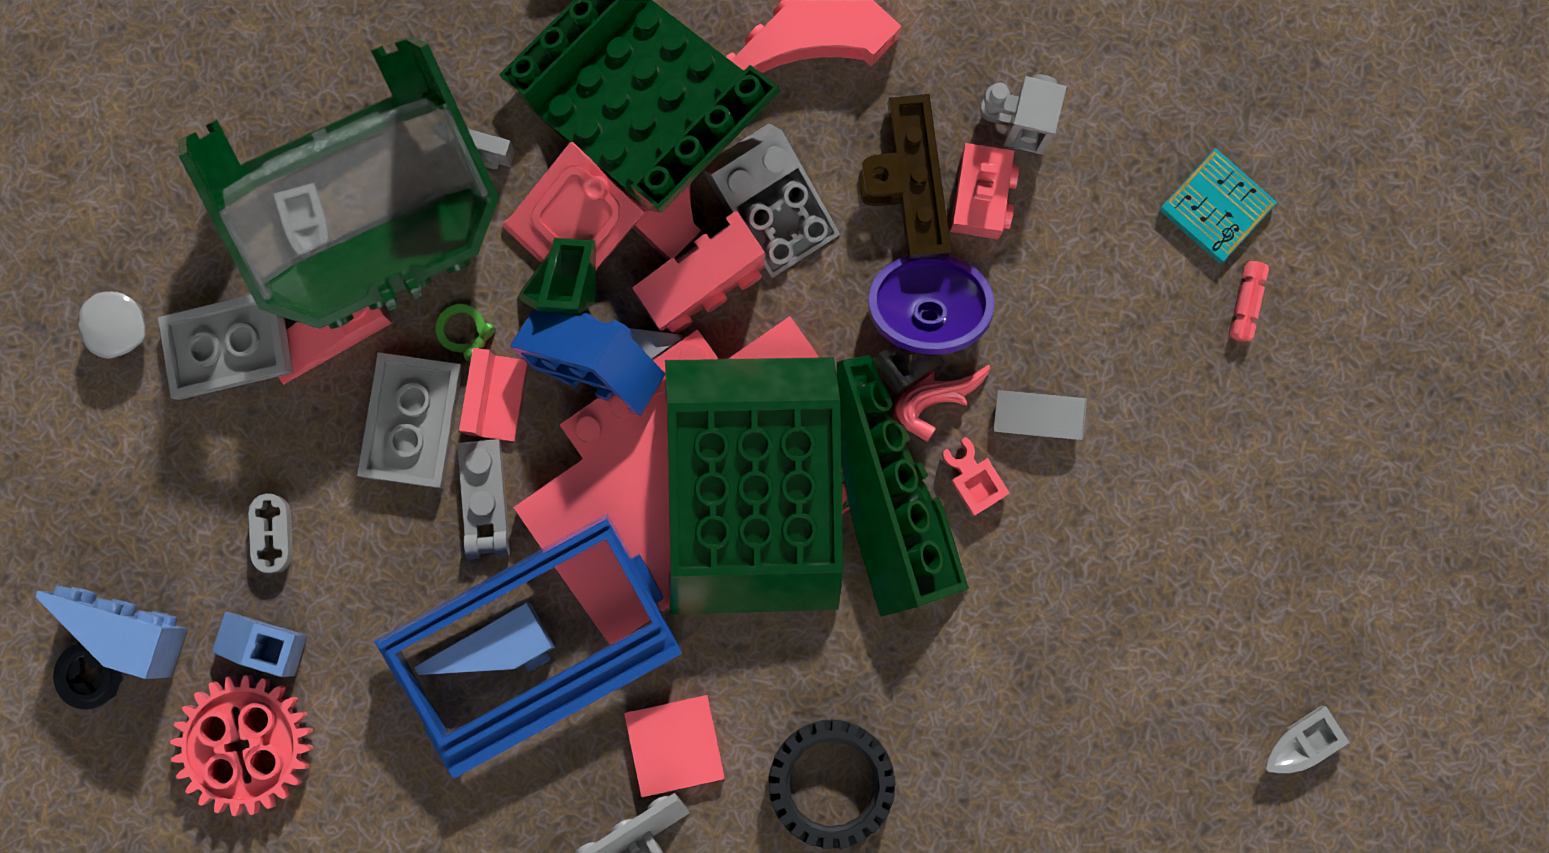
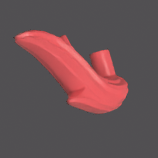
M990 365L985 366L970 376L952 381L935 380V371L932 370L900 395L895 403L894 420L900 425L903 424L907 431L928 442L936 428L920 419V413L925 408L942 402H955L967 406L965 396L983 383L990 371Z

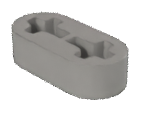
M266 493L255 498L249 507L250 556L256 569L264 573L276 574L287 569L292 561L291 510L285 499L275 494ZM270 501L272 507L280 509V515L272 518V531H269L268 520L260 517V510L267 509V502ZM273 536L274 549L281 550L282 557L276 558L274 566L270 567V562L262 559V552L269 550V537Z

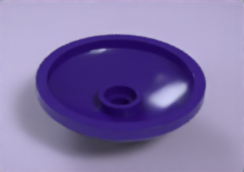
M908 256L887 265L875 277L869 291L868 309L871 320L877 330L893 344L921 354H947L962 350L983 336L992 321L994 296L985 277L973 266L960 259L943 256L908 260Z

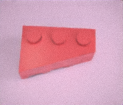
M737 210L726 217L730 223L729 226L710 238L707 234L702 235L694 241L697 245L695 248L678 259L676 257L671 258L632 287L636 298L659 332L666 333L670 331L672 334H677L693 323L692 315L703 308L707 313L715 310L727 301L726 293L738 285L741 290L747 289L762 278L760 271L765 269V252Z

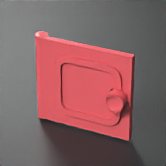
M570 142L514 213L505 220L502 227L540 263L551 250L554 238L595 240L597 271L646 211L576 144Z

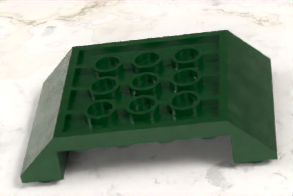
M573 0L499 74L502 80L546 125L568 143L573 142L643 207L658 213H662L781 92L778 85L753 66L749 65L745 70H742L653 0Z
M834 357L665 360L670 537V615L839 610L843 579L841 414Z

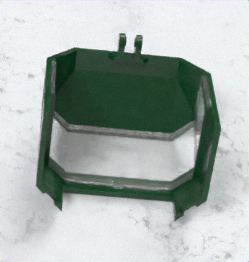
M410 36L395 42L398 50L386 53L383 46L370 50L392 96L242 164L239 163L217 119L206 124L209 133L199 138L197 133L194 132L178 140V156L260 310L321 329L329 325L330 329H335L350 322L354 318L353 313L367 306L370 310H375L385 305L389 311L397 308V299L394 294L403 289H407L409 295H412L414 299L422 296L421 288L432 282L431 276L447 270L448 273L459 271L471 264V257L479 254L499 195L428 43Z

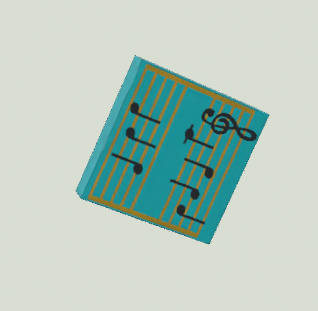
M1215 148L1159 211L1214 260L1221 264L1277 202Z

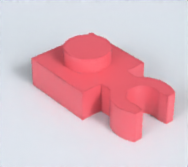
M965 437L960 441L965 449V457L963 459L953 458L948 449L942 451V458L946 465L959 471L960 475L954 478L951 483L971 515L975 516L1010 493L988 458L979 464L976 463L974 460V445Z

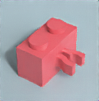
M965 143L960 158L950 232L999 239L1003 228L1010 229L1014 205L1007 204L1009 188L1016 189L1020 165L1013 164L1014 150Z

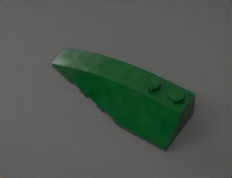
M870 355L837 362L841 414V461L846 495L861 557L864 561L880 617L917 608L969 589L945 509L939 497H931L923 479L928 477V474L922 462H914L905 444L910 440V437L904 425H900L895 421L889 411L893 402Z

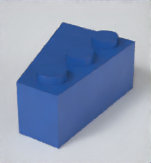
M533 309L510 344V347L534 370L573 387H576L579 381L598 388L595 393L597 397L608 401L611 395L619 397L628 406L629 411L640 416L665 376V372L631 338L633 333L628 327L614 320H611L610 323L601 322L586 313L576 316L569 313L542 312Z

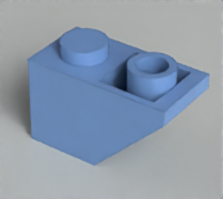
M225 611L212 652L240 665L280 677L295 676L308 635Z

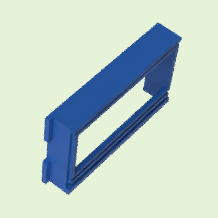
M608 514L374 641L399 686L402 685L426 727L425 732L453 779L682 654L681 645L657 603L664 599L641 555L638 554L634 557L630 555ZM606 539L652 623L448 734L401 650Z

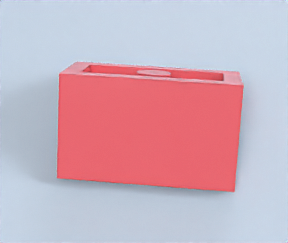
M473 348L459 431L468 436L515 442L528 363L523 359L496 356L490 350Z

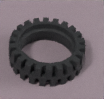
M821 720L801 727L783 742L771 764L769 795L777 817L792 835L814 847L843 849L867 840V837L874 834L884 820L887 819L894 802L895 774L889 755L882 744L871 733L850 722ZM837 741L853 746L865 756L872 769L874 789L870 803L859 817L844 825L825 826L812 822L798 810L791 797L789 780L795 762L805 750L818 743Z

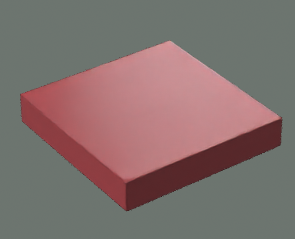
M708 695L624 713L641 797L725 779Z

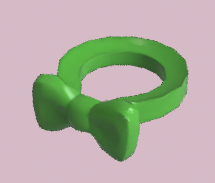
M455 304L447 307L439 315L436 321L435 332L438 341L447 350L463 354L465 359L471 362L473 348L482 349L485 347L487 340L495 333L496 328L493 324H485L482 315L475 308L467 304ZM458 313H465L474 319L479 336L473 344H455L448 340L445 334V325L449 318Z

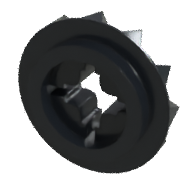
M80 642L70 646L60 655L53 672V682L59 697L68 705L84 710L103 707L109 700L117 696L119 685L124 680L120 671L102 666ZM85 663L90 668H103L104 670L99 672L100 675L94 678V687L89 682L74 683V680L79 679L80 675L85 673Z

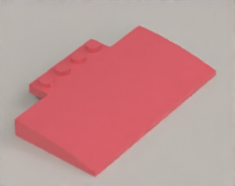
M789 316L728 359L816 358L819 356L791 316ZM697 329L653 361L665 372V360L718 358ZM664 376L641 416L629 411L628 406L619 397L611 395L608 401L597 398L561 423L560 427L583 459L513 507L542 549L608 514L632 557L638 554L641 555L664 599L657 602L661 611L670 606L668 437ZM606 539L555 566L560 576L609 645L623 639L651 620Z

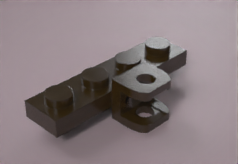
M930 94L889 97L887 105L894 153L873 155L863 161L862 170L859 173L862 202L869 206H886L899 204L901 201L908 260L949 256L951 245ZM874 179H880L883 182H877Z

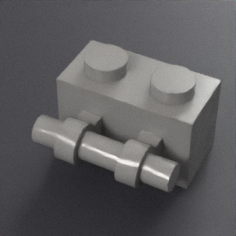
M1047 75L1025 76L1017 95L1014 96L1010 95V91L1004 83H996L987 89L980 106V113L989 122L1008 126L1004 146L1043 155L1056 133L1067 86L1057 84L1055 78Z

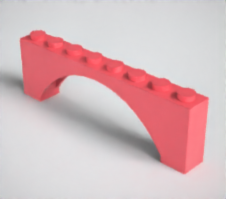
M781 0L773 11L775 16L765 26L759 24L748 34L745 39L747 45L737 55L732 52L726 57L742 70L751 65L761 73L798 60L820 57L864 60L872 67L899 39L902 26L874 0ZM691 183L662 213L647 210L637 202L646 212L632 229L666 261L673 257L678 259L696 246L694 241L702 236V231L693 221Z

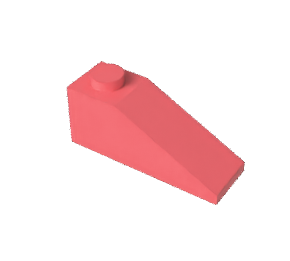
M367 306L353 313L354 318L350 322L335 329H330L329 325L319 329L296 322L286 330L293 373L278 376L283 385L392 324L385 309L381 307L370 310Z

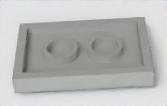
M252 295L158 317L170 397L172 399L181 400L293 373L284 317L260 310Z
M378 352L357 473L358 477L443 489L463 370L461 364Z

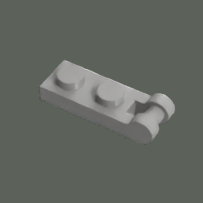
M501 440L457 443L466 559H480L481 554L495 553L496 557L509 556L510 541ZM493 525L494 535L492 537L480 538L479 526Z

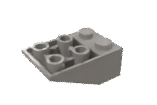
M769 123L719 154L703 170L707 180L729 215L737 210L764 250L765 269L771 278L840 235L783 131Z

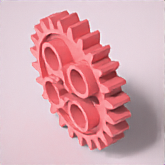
M244 675L240 686L235 676L226 677L225 690L218 682L209 683L211 696L204 692H196L194 697L199 706L186 705L182 707L189 720L174 723V726L184 733L183 737L170 740V744L182 747V753L172 757L171 762L184 763L185 768L176 775V778L190 777L192 782L185 791L187 794L198 790L202 791L198 802L199 805L208 804L215 799V813L223 812L228 804H230L232 816L240 815L244 805L249 814L253 815L259 813L260 801L267 809L275 807L276 800L274 794L282 799L290 797L291 794L286 786L287 783L291 785L302 783V779L295 771L296 769L310 768L311 764L302 759L301 754L314 750V746L303 743L302 737L311 734L313 728L300 727L299 722L308 713L307 711L293 712L292 709L299 699L291 697L284 701L282 697L285 693V686H277L270 692V679L262 678L255 687L253 675ZM235 707L240 710L238 720L233 713ZM257 708L263 709L268 716V723L263 731L257 730L252 724V715ZM215 717L221 718L226 726L225 734L220 740L215 739L210 732V724ZM248 739L249 748L236 751L235 742ZM264 750L270 751L276 760L274 770L271 773L264 772L259 765V757ZM222 759L227 760L233 768L232 778L228 782L223 781L217 773L218 764ZM246 768L252 778L250 783L245 780Z

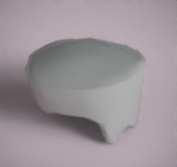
M112 291L97 293L84 302L80 309L78 329L82 342L90 352L106 359L117 358V356L134 350L145 339L146 323L142 306L122 293Z

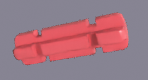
M1249 261L1244 267L1242 279L1245 282L1240 285L1234 316L1237 319L1235 322L1232 321L1229 334L1234 340L1249 342L1254 338L1256 324L1253 322L1259 317L1265 290L1262 284L1267 281L1269 272L1267 264Z

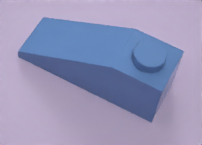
M525 603L415 666L414 669L418 675L519 669L523 666L530 672L548 662L550 657L547 652L556 647L532 604Z

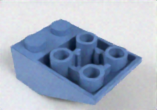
M56 585L54 592L37 591L35 597L102 666L143 679L172 678L188 631L187 628L176 625L177 617L157 611L150 613L138 610L135 613L137 609L135 604L118 599H96L97 593L78 587L67 588Z

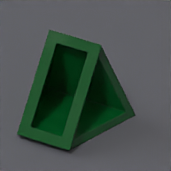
M554 238L551 250L522 288L517 298L535 310L542 312L580 314L595 304V240Z

